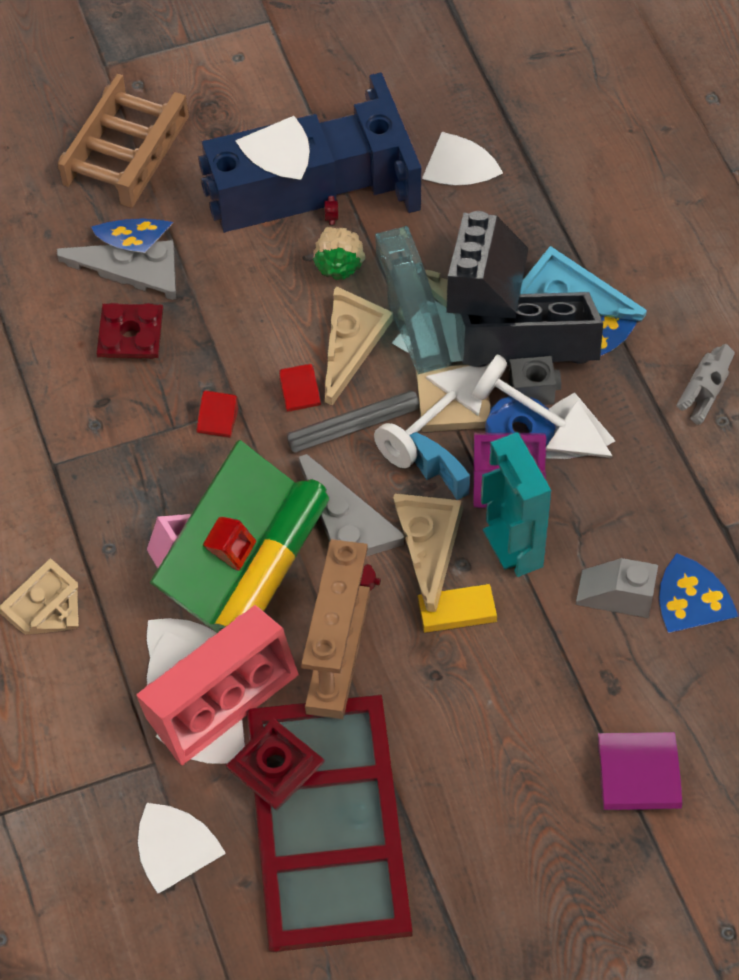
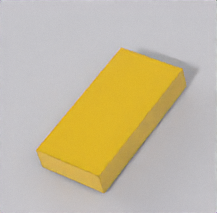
M490 584L441 591L436 612L427 611L422 594L418 595V605L424 633L497 622V613Z

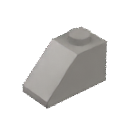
M620 558L584 569L581 574L576 605L649 618L658 565Z

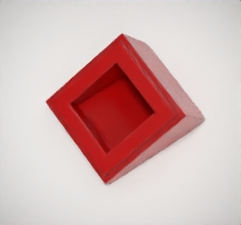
M312 364L279 370L280 387L287 412L321 405Z
M203 391L196 429L197 433L231 438L239 410L237 396L214 391Z
M222 516L217 519L203 546L233 569L240 571L257 540L240 520Z

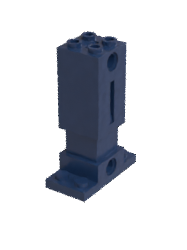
M382 72L369 75L370 89L365 90L366 102L354 104V115L319 123L316 114L296 118L308 138L310 150L308 166L301 180L281 177L265 171L253 163L237 144L236 140L271 125L201 141L203 155L198 156L202 175H206V177L201 178L202 189L205 197L210 196L212 200L209 202L213 221H220L223 233L325 208V201H328V196H334V200H336L337 194L369 186L374 195L395 190L398 201H404L408 213L421 210V165Z

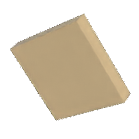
M470 365L416 368L420 417L447 394L427 380L426 376ZM489 395L486 399L482 400L479 416L454 399L421 428L422 432L485 428L486 420L491 411Z

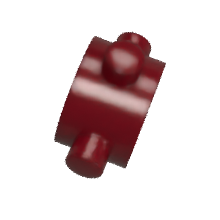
M328 196V201H325V221H329V225H335V220H339L338 200H334V196Z
M366 564L363 568L360 586L370 587L371 591L375 585H380L381 578H376V573L372 566Z

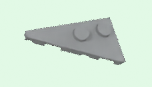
M173 240L156 241L145 253L129 251L112 245L57 249L59 262H63L69 267L80 270L84 266L98 271L100 277L122 284H131L143 291L149 287L164 292L168 299H176Z

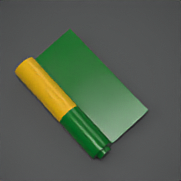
M238 440L149 583L217 633L254 605L264 612L328 504L329 496L326 493L327 489L323 484L313 479L294 482L248 445ZM223 516L240 520L257 540L240 571L233 569L203 546L204 541L219 517Z

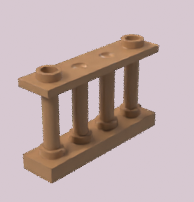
M117 74L112 83L105 87L101 100L67 152L61 154L58 161V170H60L62 184L69 187L77 173L115 185L119 193L120 204L133 208L189 118L186 95L174 92L168 103L161 105L127 94L123 75ZM122 105L156 116L158 119L154 125L146 127L115 117V114ZM106 128H110L144 139L139 148L132 150L100 138ZM92 150L130 163L125 171L117 173L85 161Z
M330 540L301 663L302 669L313 670L305 705L306 714L337 719L344 718L370 599V587L360 586L368 544Z

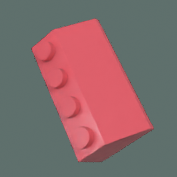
M254 605L216 635L206 640L204 644L184 659L178 661L175 666L155 681L149 683L142 691L136 694V697L150 725L177 762L183 766L246 717L247 710L260 706L299 674L283 628L259 607Z

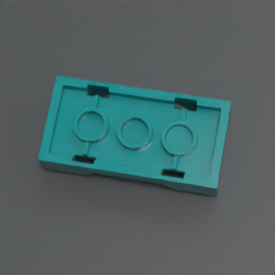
M516 432L490 443L489 463L490 465H499L500 468L482 475L481 504L487 503L486 522L489 526L483 528L486 538L504 570L516 566L514 572L517 577L544 567L552 490L520 434Z

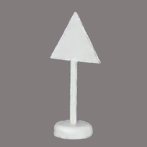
M498 354L494 357L473 390L472 396L479 400H484L493 388L497 387L557 425L559 429L546 447V451L612 458V454L578 400L565 420L500 380L507 362Z
M490 364L483 367L466 366L426 376L427 380L447 394L406 431L392 423H386L377 428L374 433V439L384 457L400 468L410 467L417 458V448L409 435L418 432L454 399L479 416L482 400L475 398L471 394Z

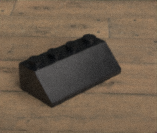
M483 211L463 213L448 273L446 313L516 319L528 257V247L497 215H488Z
M589 292L520 294L516 319L455 314L458 351L463 365L483 367L490 364L497 354L506 360L508 366L510 365V359L552 356V363L571 361L583 364L588 361L600 360L603 321Z

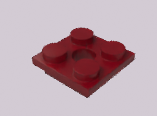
M151 303L102 304L97 357L159 358L163 305ZM128 331L139 332L133 337L123 336Z
M273 718L226 765V769L277 811L324 763V759ZM272 755H280L285 759V762L277 768H270L264 764L266 759Z

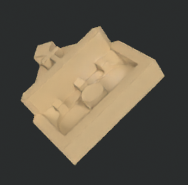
M50 558L0 605V614L25 635L78 629V582Z

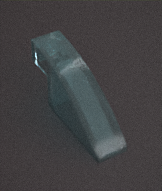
M408 226L376 233V254L386 274L388 305L391 312H393V317L417 373L422 374L450 367V355L437 306L422 260Z

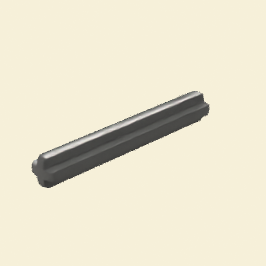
M410 390L289 432L287 434L289 447L292 452H298L418 410L419 399L415 391Z

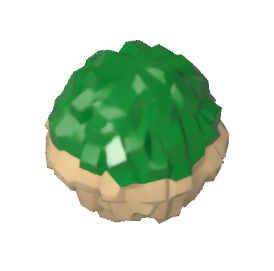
M326 227L318 241L315 242L316 248L313 250L314 256L312 260L315 263V267L325 277L332 276L335 280H345L350 275H353L356 270H359L362 262L365 260L363 243L359 241L358 234L351 233L346 228Z

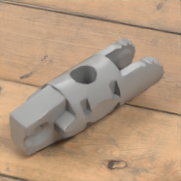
M727 344L716 347L711 353L704 355L676 405L683 411L690 407L694 401L697 402L691 414V420L696 425H700L705 420L716 396L729 375L728 368L735 351Z

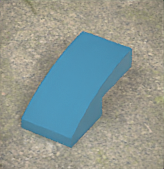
M417 432L410 434L409 436L417 448L415 463L426 480L440 475L456 500L469 495L470 475L460 462L445 448L428 437Z

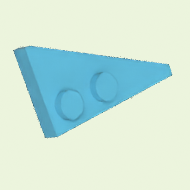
M551 246L524 278L520 294L589 292L601 316L641 322L647 314L645 308Z

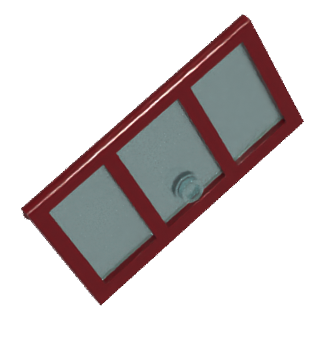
M382 695L348 698L343 719L308 715L305 710L306 703L247 710L249 742L274 718L324 759V763L277 811L254 792L269 951L280 952L412 937L413 930ZM272 755L266 759L264 764L270 768H277L285 762V759L280 755Z

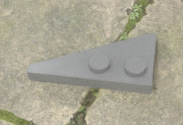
M309 455L299 456V465L305 480H316L327 489L326 493L329 496V502L322 512L320 519L329 542L331 539L368 544L366 556L404 545V536L401 531Z

